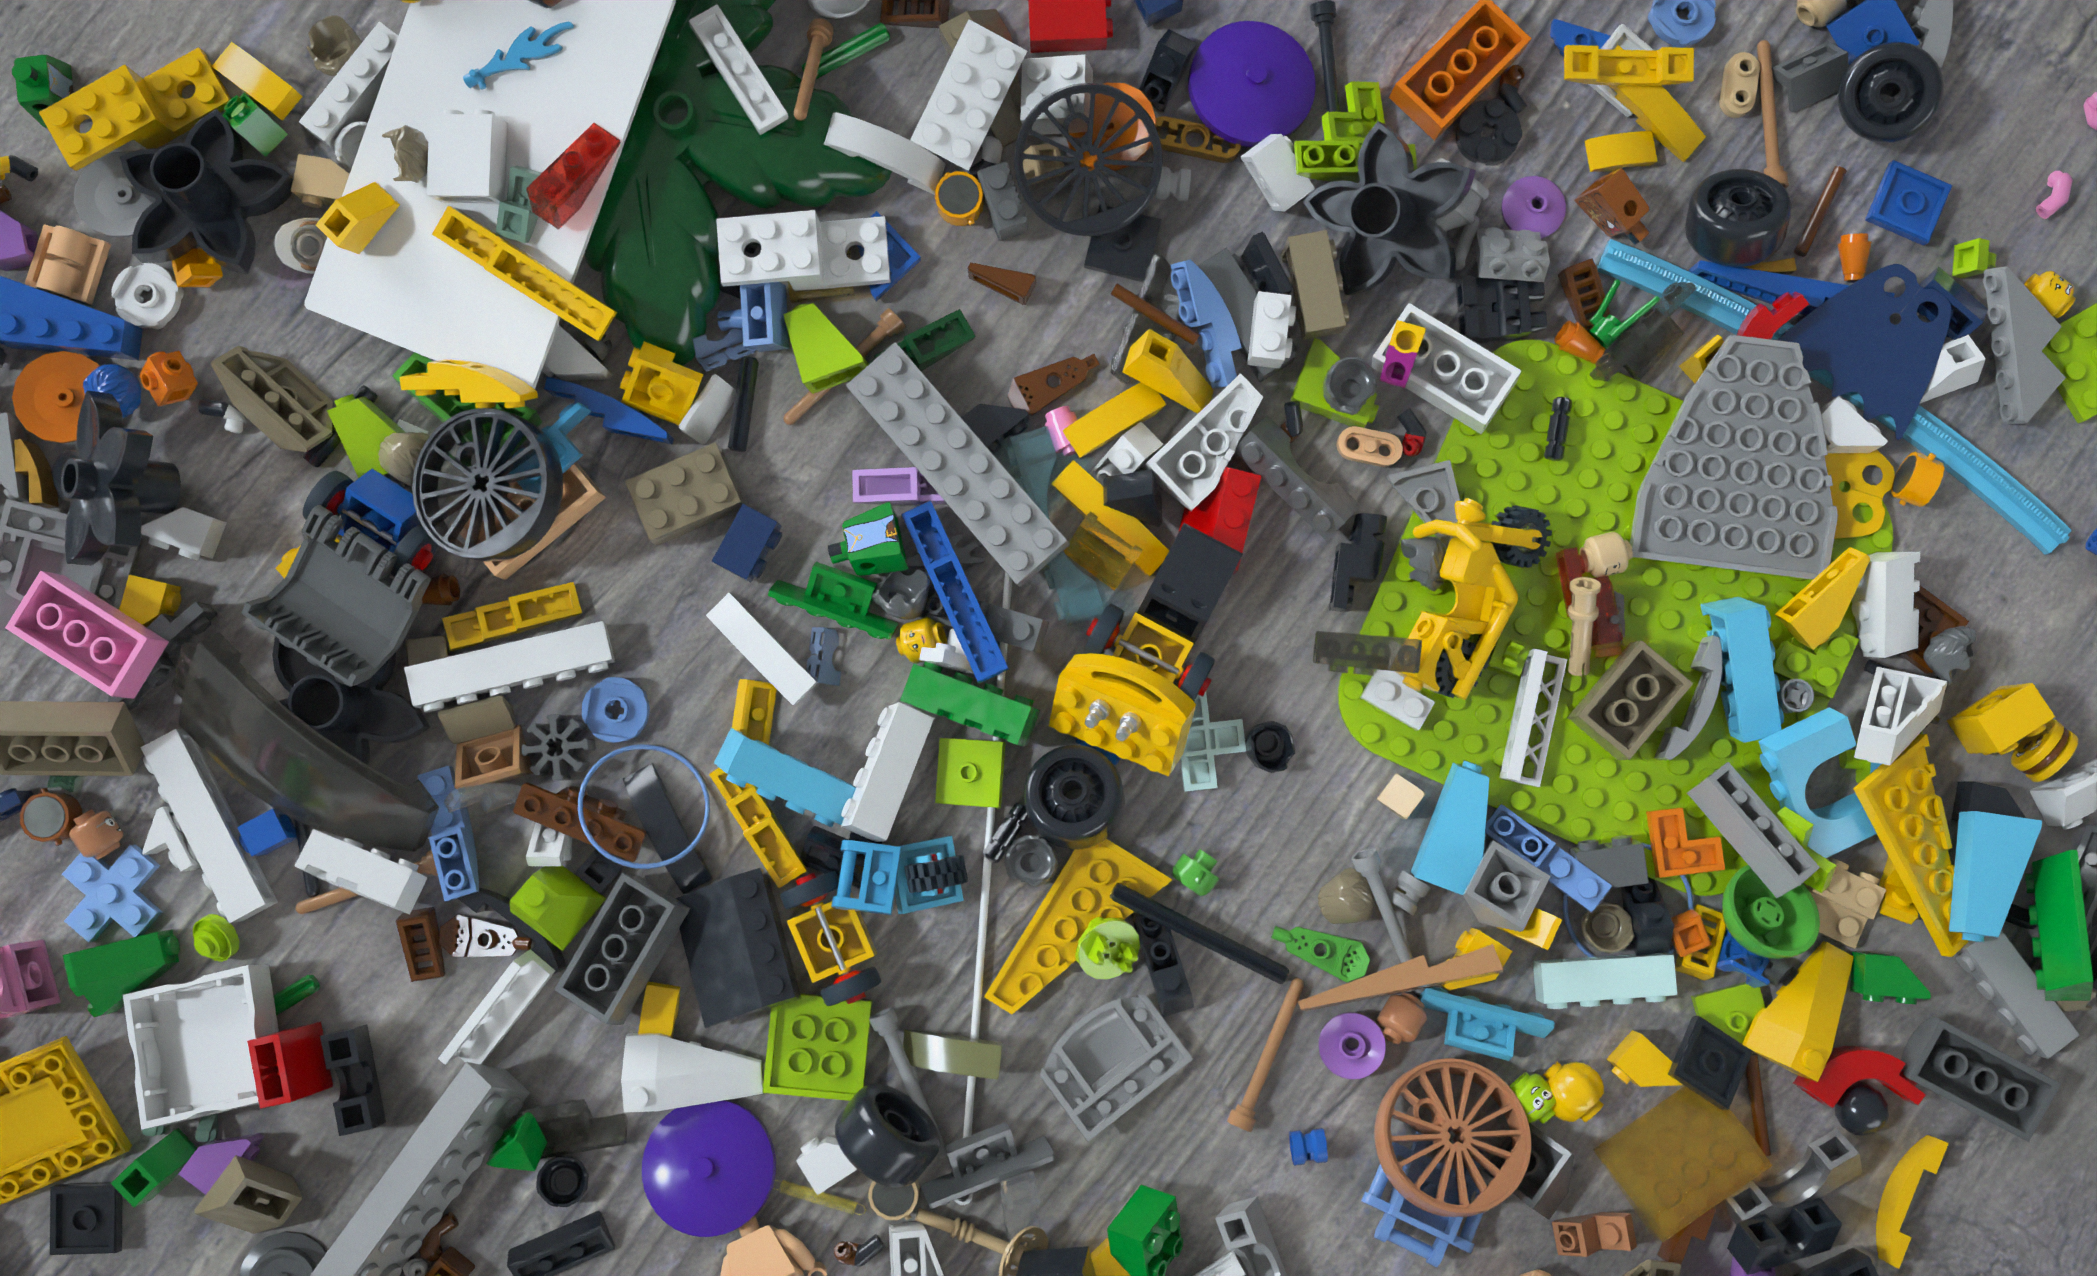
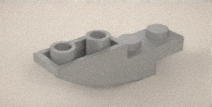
M1919 0L1917 5L1911 8L1906 20L1920 43L1917 46L1928 52L1941 69L1951 38L1953 0ZM1893 83L1897 87L1892 98L1897 100L1901 90L1896 83Z

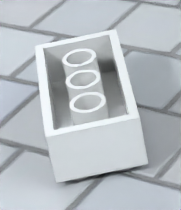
M968 19L910 141L969 171L1027 50Z
M1408 303L1398 320L1426 328V332L1406 389L1482 435L1518 381L1521 370ZM1396 323L1372 358L1371 367L1382 373L1386 360L1385 356Z

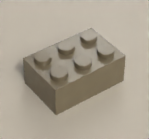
M716 442L625 481L648 538L657 546L739 511L742 504H745L723 450Z
M1642 640L1628 644L1567 718L1617 760H1630L1693 683Z

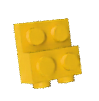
M644 341L641 349L634 347L628 362V366L633 367V371L626 370L619 388L625 390L621 403L679 426L692 405L703 374L672 362L675 353Z

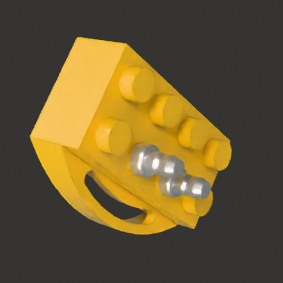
M1076 654L1059 675L1048 726L1060 733L1083 740L1091 746H1097L1114 753L1119 758L1128 759L1145 766L1150 771L1169 776L1184 753L1196 703L1172 682L1138 663L1105 654Z

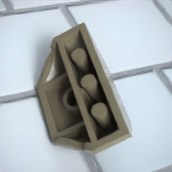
M237 346L211 361V366L232 404L280 449L307 452L332 436V421L327 410L333 408V401L287 359L263 352L248 351V348Z

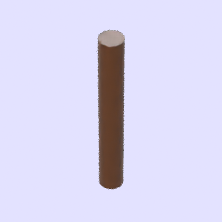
M1840 166L1834 167L1794 250L1796 255L1802 257L1807 255L1847 172L1845 168Z
M1118 283L1113 288L1110 295L1191 345H1194L1200 336L1194 330Z
M1752 1054L1746 1067V1076L1757 1156H1770L1771 1149L1758 1054Z

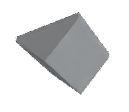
M1493 840L1488 846L1463 896L1479 923L1521 932L1524 930L1551 876Z

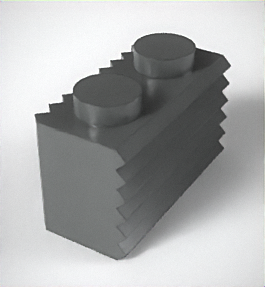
M1002 162L979 170L977 172L978 181L981 184L983 197L998 241L1026 233L1028 230V218L1026 217L1023 205H1021V199H1019V193H1017V187H1015V181H1013L1009 164Z

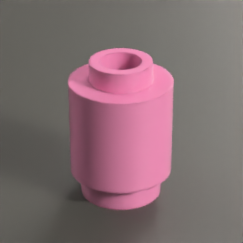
M1069 406L1059 407L1048 412L1045 415L1047 420L1045 426L1055 452L1063 453L1064 457L1076 454V451L1063 433L1066 427L1078 420L1075 412H1071Z

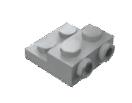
M1495 227L1477 228L1473 240L1480 278L1544 282L1550 258L1547 242L1541 241L1540 232L1503 230Z

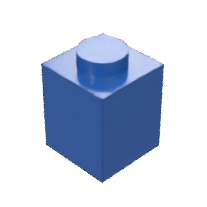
M273 808L237 827L241 835L239 836L240 844L247 853H250L251 857L265 856L297 839L295 826L286 808Z

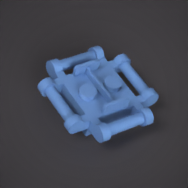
M1416 1131L1415 1135H1423V1133ZM1433 1141L1413 1142L1411 1149L1399 1143H1392L1396 1158L1399 1155L1405 1159L1425 1149L1426 1146L1429 1147L1434 1144ZM1424 1155L1406 1164L1402 1169L1407 1177L1415 1183L1432 1159ZM1472 1158L1477 1169L1479 1170L1480 1164ZM1440 1162L1420 1187L1424 1193L1433 1198L1436 1197L1443 1164ZM1381 1164L1379 1165L1368 1193L1364 1192L1361 1199L1362 1202L1384 1212L1375 1230L1374 1237L1382 1242L1388 1240L1425 1258L1426 1263L1434 1267H1438L1441 1263L1448 1244L1471 1254L1475 1245L1472 1241L1483 1213L1467 1217L1460 1236H1457L1456 1234L1463 1217H1444L1426 1212L1406 1200L1394 1186L1390 1193L1389 1203L1380 1199L1388 1178ZM1464 1165L1468 1201L1470 1202L1473 1192H1476L1475 1198L1480 1192ZM1451 1168L1444 1202L1460 1205L1455 1170ZM1396 1219L1435 1236L1434 1244L1430 1246L1393 1228Z

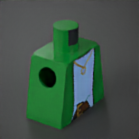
M49 55L20 57L14 60L12 75L16 80L17 100L43 127L47 128L39 112L74 93L71 65Z
M890 502L844 521L842 528L845 541L828 545L831 562L836 564L849 560L856 575L859 576L909 569L898 517Z

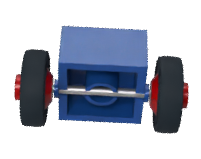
M374 469L369 470L356 481H353L340 471H331L317 482L304 503L303 517L305 520H307L315 506L322 505L343 520L338 533L340 536H343L349 528L355 527L361 533H364L388 549L389 552L391 551L397 555V560L391 571L394 577L406 563L412 565L415 570L418 569L422 572L430 563L437 550L438 544L427 534L419 521L414 506L413 494Z

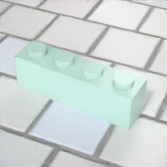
M1669 953L1636 956V954L1533 961L1536 1000L1547 1004L1548 1009L1567 1008V1002H1580V1006L1583 1007L1600 1006V1000L1613 999V1004H1632L1633 998L1645 997L1646 1002L1667 1001L1666 996L1677 995L1674 955Z

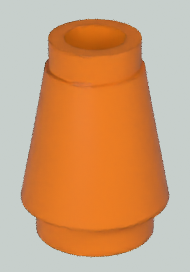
M1866 233L1842 235L1841 243L1837 244L1844 281H1858L1865 277L1872 244L1871 241H1868V234Z
M1567 321L1560 328L1554 339V342L1560 346L1559 350L1590 361L1593 364L1598 362L1605 352V347L1579 322Z

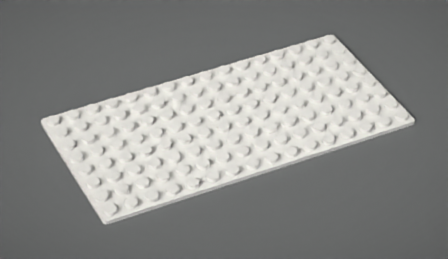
M421 0L417 3H410L342 195L343 197L370 183L377 182L400 203V206L360 254L337 247L327 237L305 299V307L436 361L444 359L466 360L498 368L519 378L535 389L561 317L432 235L448 205L461 210L496 233L499 203L440 202L426 195L427 174L418 183L394 181L393 178L398 177L400 174L398 172V164L394 160L395 150L391 139L383 138L382 134L408 125L423 132L426 140L429 142L430 114H443V110L446 109L459 110L464 112V114H474L476 109L495 112L496 117L508 123L505 200H507L510 167L518 165L547 174L540 213L529 243H522L506 237L502 238L571 283H574L676 0H562L552 8H543L528 0ZM569 21L574 25L573 28L563 30L554 35L546 43V47L555 44L561 45V51L544 58L523 60V63L530 66V70H509L488 76L484 81L487 88L483 90L480 89L479 85L468 88L465 84L463 76L468 74L471 69L475 70L478 68L480 70L487 65L498 49L504 52L502 60H505L513 41L530 26L536 29L535 34L531 38V41H533L542 32L557 24Z

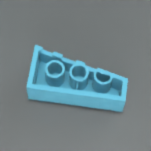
M732 727L714 761V764L728 774L726 780L743 788L746 783L758 787L757 794L772 801L775 800L776 796L787 800L785 806L800 814H804L805 809L816 814L815 820L829 827H832L834 822L842 825L844 817L841 816L843 807L849 798L852 799L856 790L854 785L816 767L812 768L807 763L789 754H782L777 749L759 740L749 739L742 732Z

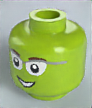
M1525 1072L1510 1084L1509 1087L1515 1093L1525 1111L1528 1123L1539 1120L1543 1124L1555 1115L1552 1107L1555 1105L1556 1099L1549 1084L1540 1074L1529 1075Z

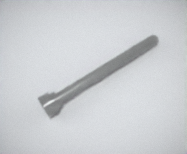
M1369 848L1356 853L1351 858L1355 870L1361 873L1362 877H1366L1401 963L1414 959L1378 873L1381 860L1377 850ZM1426 988L1413 990V993L1420 996Z
M890 1007L879 1011L869 1018L873 1030L878 1031L880 1036H884L910 1098L934 1122L940 1138V1148L936 1157L944 1159L947 1156L944 1148L945 1143L896 1032L898 1018L894 1008Z

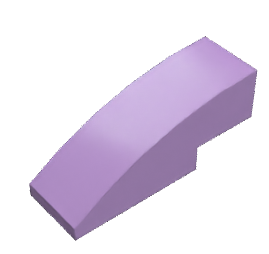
M916 467L852 470L853 503L884 504L890 502L891 505H922L931 501L933 505L947 504Z

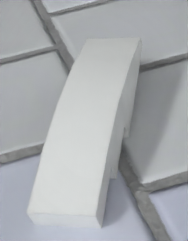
M730 593L706 615L793 706L818 683Z

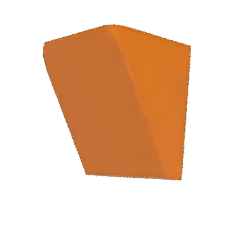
M1688 910L1671 917L1674 924L1671 942L1680 957L1712 945L1701 916L1697 912Z

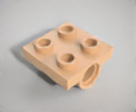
M44 224L25 285L56 296L92 305L111 244L89 237L73 229L57 225L52 227Z

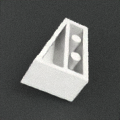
M1877 667L1854 758L1890 766L1940 712L1948 681Z
M313 829L295 867L325 882L410 915L427 880V877L416 872L419 867L418 865L401 858L398 863L389 860L391 855L372 848L368 852L363 850V844L346 837L341 841Z

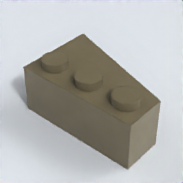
M1327 230L1290 236L1281 253L1282 263L1288 262L1291 277L1287 278L1293 287L1296 302L1294 306H1296V316L1303 340L1339 334L1345 328L1346 322H1349L1348 306L1346 302L1341 303L1339 292L1343 290L1342 276L1340 271H1335L1333 259L1337 257L1336 245L1333 239L1329 240Z

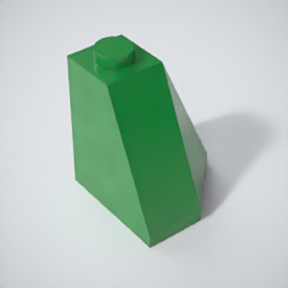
M171 929L64 954L63 960L69 987L77 997L85 996L90 1003L87 1010L93 1017L117 1012L124 1006L123 995L146 989L179 962L180 945Z

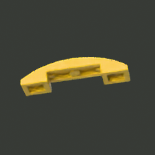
M1566 45L1564 47V80L1609 86H1652L1690 83L1694 81V48L1662 47L1659 50L1599 49V46Z
M1930 1135L1920 1139L1901 1158L1888 1179L1879 1204L1876 1221L1878 1258L1898 1269L1912 1238L1900 1232V1228L1923 1170L1925 1169L1937 1174L1949 1144Z

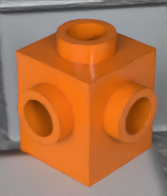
M160 351L150 355L139 373L143 387L149 390L158 407L188 400L198 385L191 365L185 361L180 351L170 353Z

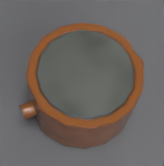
M47 788L40 789V794L31 796L22 806L20 825L24 833L31 839L40 842L55 841V845L59 846L63 844L62 840L70 838V830L77 826L74 819L83 814L82 808L78 800L73 796L62 792H48Z

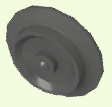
M284 1231L270 1235L250 1249L241 1265L240 1276H310L327 1251L320 1242L304 1233Z

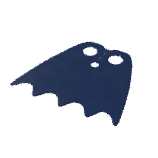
M1892 264L1868 274L1828 299L1789 329L1778 341L1799 343L1803 352L1802 364L1808 372L1825 369L1831 373L1833 377L1831 394L1833 397H1838L1848 392L1860 394L1864 402L1863 418L1866 421L1883 414L1891 415L1896 426L1895 437L1897 440H1900L1910 424L1935 370L1949 328L1951 304L1936 289H1924L1917 282L1916 275L1901 264ZM1891 277H1899L1905 282L1904 293L1896 298L1888 296L1884 291V284ZM1925 301H1931L1938 307V315L1931 322H1923L1917 316V308ZM1893 313L1900 314L1901 322L1894 325L1890 322V316Z

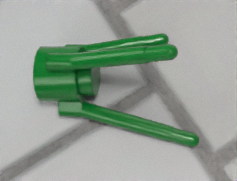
M1617 279L1605 296L1597 313L1589 320L1593 325L1589 333L1603 347L1608 349L1624 331L1657 306L1660 298L1658 296L1654 297L1623 323L1611 314L1605 318L1603 315L1621 283Z

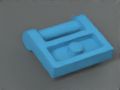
M842 840L841 851L844 853L837 896H833L831 907L842 910L892 915L902 851L901 847ZM857 854H866L859 899L850 898Z

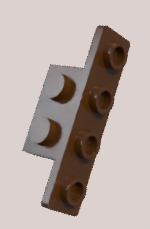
M529 782L522 785L513 809L515 814L592 845L581 827L578 816L580 787H565L555 794ZM585 790L583 814L592 837L607 852L631 862L637 860L646 831L623 822L627 811L618 808L616 802L609 799L598 800L588 796V792Z

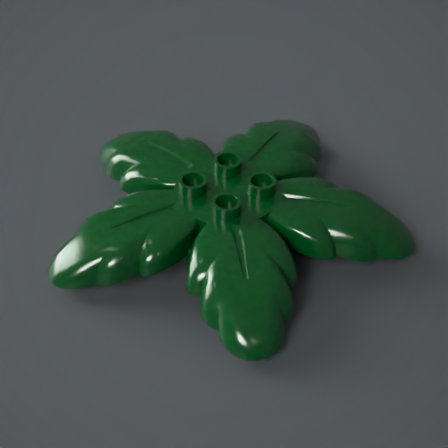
M676 0L584 253L590 268L601 272V290L605 305L617 312L614 318L625 324L633 347L641 349L645 341L675 353L672 362L681 366L695 357L692 339L706 333V314L715 306L720 295V279L715 258L719 257L716 219L720 217L715 205L704 189L707 183L712 182L728 194L758 208L768 209L775 207L779 204L781 198L802 206L817 207L828 204L837 196L851 198L874 193L885 185L892 173L891 170L860 156L851 157L824 145L833 113L837 112L857 118L851 115L849 108L834 93L813 88L807 117L804 120H797L794 116V109L802 80L792 71L783 67L757 65L788 113L787 120L760 135L689 24L690 19L718 5L750 54L771 32L773 18L767 10L776 0Z

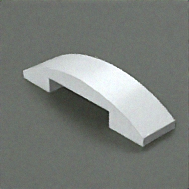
M837 112L832 115L824 145L851 157L860 156L908 178L907 183L935 195L936 186L942 178L945 163L918 144L882 127Z

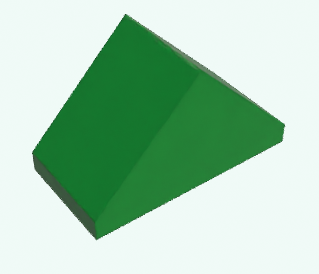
M525 1113L503 1131L501 1138L493 1146L486 1162L487 1165L497 1168L536 1170L547 1141L533 1114Z

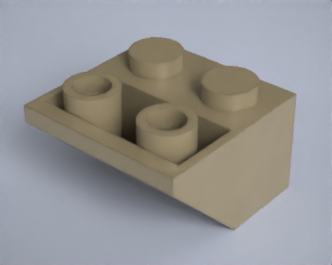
M235 1155L194 1211L196 1215L256 1234L282 1226L303 1197L292 1175Z

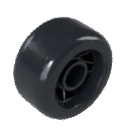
M1888 42L1871 47L1856 57L1842 76L1838 89L1840 114L1846 125L1855 134L1866 140L1878 143H1892L1910 138L1923 130L1931 122L1941 105L1944 93L1942 72L1935 59L1924 49L1905 42ZM1887 83H1896L1901 90L1899 98L1892 103L1884 102L1880 97L1881 88Z
M1731 169L1715 173L1699 183L1691 195L1685 224L1687 240L1697 254L1719 265L1743 267L1761 263L1772 257L1780 249L1786 238L1792 209L1789 194L1777 180L1758 171Z
M1066 745L1047 752L1034 763L1024 785V804L1033 827L1044 839L1061 848L1084 849L1099 844L1113 833L1123 815L1125 795L1118 770L1104 754L1087 746ZM1070 790H1082V794L1077 799L1071 800L1065 797V794Z
M869 1084L861 1088L841 1111L835 1123L837 1143L849 1162L872 1181L889 1188H905L913 1184L932 1163L940 1148L939 1133L929 1115L909 1096L885 1084Z

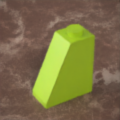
M814 303L797 305L792 311L783 314L802 383L812 394L852 380L869 365L864 357Z
M1314 338L1310 344L1290 402L1299 401L1301 409L1351 427L1364 428L1367 422L1372 424L1379 405L1374 404L1377 397L1376 392L1366 400V404L1354 415L1336 411L1326 402L1323 396V382L1327 371L1340 358L1324 342Z
M350 394L335 400L336 407L327 410L358 478L371 469L382 475L387 474L388 472L381 467L378 456L381 442L392 433L406 432L366 396L355 399L354 395Z

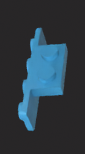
M579 402L566 406L559 413L560 418L552 426H546L541 429L554 445L563 473L583 456L581 451L566 436L591 412L587 405ZM522 448V449H520L519 451H517V452L512 456V458H513L514 456H516L517 454H519L521 451H523V450L526 449V448ZM537 454L507 475L538 469L540 464ZM541 476L516 481L524 491L540 493Z

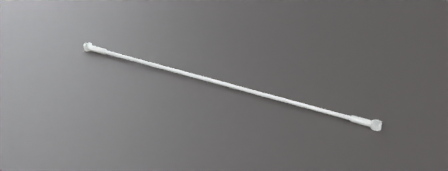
M1005 572L1002 608L1010 610L1012 579ZM1000 642L999 649L1006 662L1008 644ZM1006 671L997 675L996 687L1004 689ZM993 736L992 741L1001 742V738ZM987 807L985 848L988 843L991 844L993 842L996 810L994 807ZM985 856L983 861L970 1039L978 1040L992 864ZM968 1076L963 1138L972 1135L976 1081L974 1076ZM973 1193L969 1194L966 1199L958 1198L954 1201L959 1205H966L972 1200Z

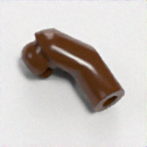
M449 1212L442 1216L441 1220L424 1237L419 1249L421 1258L429 1262H435L443 1254L442 1246L439 1245L441 1237L459 1226L458 1219L454 1213Z

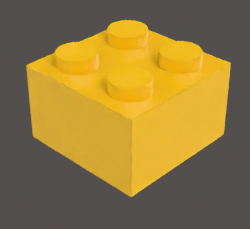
M2033 683L2000 686L1948 719L1947 722L1968 754L1983 753V755L1999 753L2003 755L2016 749L2019 746L2017 741L2023 737H2032L2046 729L2045 723L2053 719L2055 715Z

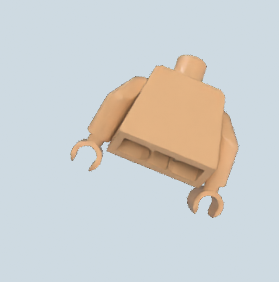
M755 1216L748 1223L738 1228L742 1238L727 1245V1255L724 1257L720 1276H804L802 1270H807V1276H811L815 1271H820L824 1276H827V1269L823 1263L815 1262L814 1256L801 1240L785 1229H777L771 1225L760 1228Z

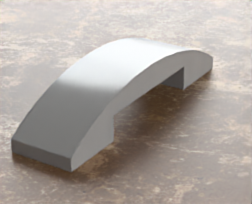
M1712 635L1701 639L1690 668L1701 672L1702 675L1681 727L1665 729L1655 754V759L1671 760L1696 738L1708 720L1718 695L1722 675V649L1719 637Z

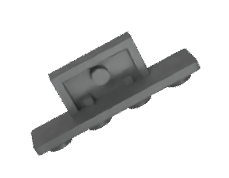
M1006 1121L945 1145L944 1148L952 1172L923 1183L921 1187L929 1208L933 1209L968 1194L979 1192L983 1188L1003 1180H1009L1033 1168H1039L1055 1160V1155L1045 1136L1015 1147L1010 1127Z

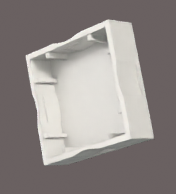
M246 965L204 975L197 980L185 984H167L123 995L129 1043L135 1058V1088L141 1129L165 1126L259 1104L247 1041L279 1032L269 965Z

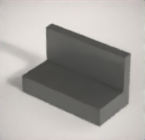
M1827 41L1772 67L1773 79L1788 88L1789 110L1791 112H1795L1838 92L1842 76L1848 68V52Z

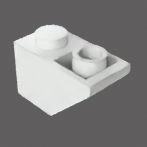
M1969 335L1943 344L1935 370L1920 403L1978 382L1986 358Z
M1840 396L1825 404L1820 410L1827 453H1871L1888 442L1881 435V431L1876 425L1867 422L1857 413V409L1852 403L1843 400Z
M1139 422L1120 437L1089 474L1103 486V480L1106 477L1138 472L1164 444L1142 422Z
M182 507L143 525L141 534L150 537L148 543L166 550L169 549L170 545L180 548L178 554L198 561L201 555L213 559L227 522Z

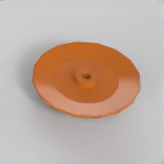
M1104 83V85L1117 88L1134 98L1147 111L1156 126L1157 120L1152 104L1139 89L1126 83ZM1099 93L1095 95L1092 145L1114 102V98ZM1119 102L1098 148L1135 115V112L1125 103ZM1140 119L1135 121L1102 153L1148 137L1147 130ZM1086 132L1069 134L1075 138L1082 137ZM1067 140L1069 148L1076 151V149ZM1151 142L1113 154L1104 159L1138 161L1146 154ZM1085 151L1083 159L1079 162L1093 168V161L1097 160V155L1091 156L1089 151ZM1104 164V166L1114 171L1129 167L1126 165Z
M66 351L43 354L27 364L17 377L12 394L15 414L26 430L45 441L63 444L77 441L78 418L85 397L83 382L100 365L82 354Z

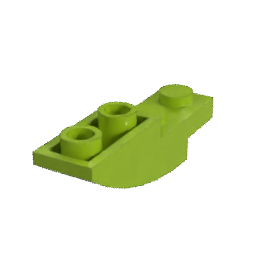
M1358 140L1295 141L1296 175L1329 182L1343 180L1359 183L1358 158L1362 145L1358 144ZM1407 144L1412 154L1415 171L1417 169L1415 144Z

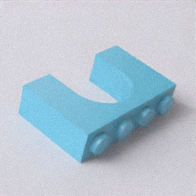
M1829 707L1758 741L1762 754H1760L1761 763L1770 774L1772 782L1769 786L1774 797L1779 801L1781 809L1787 807L1814 825L1807 847L1824 858H1828L1877 834L1856 793L1818 809H1810L1806 803V784L1815 768L1822 762L1857 746L1847 716Z

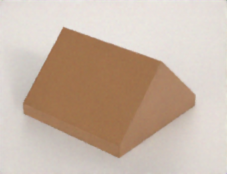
M520 724L516 725L512 730L457 744L455 788L457 791H474L533 774L530 770L532 766L530 756L522 755V745H526Z

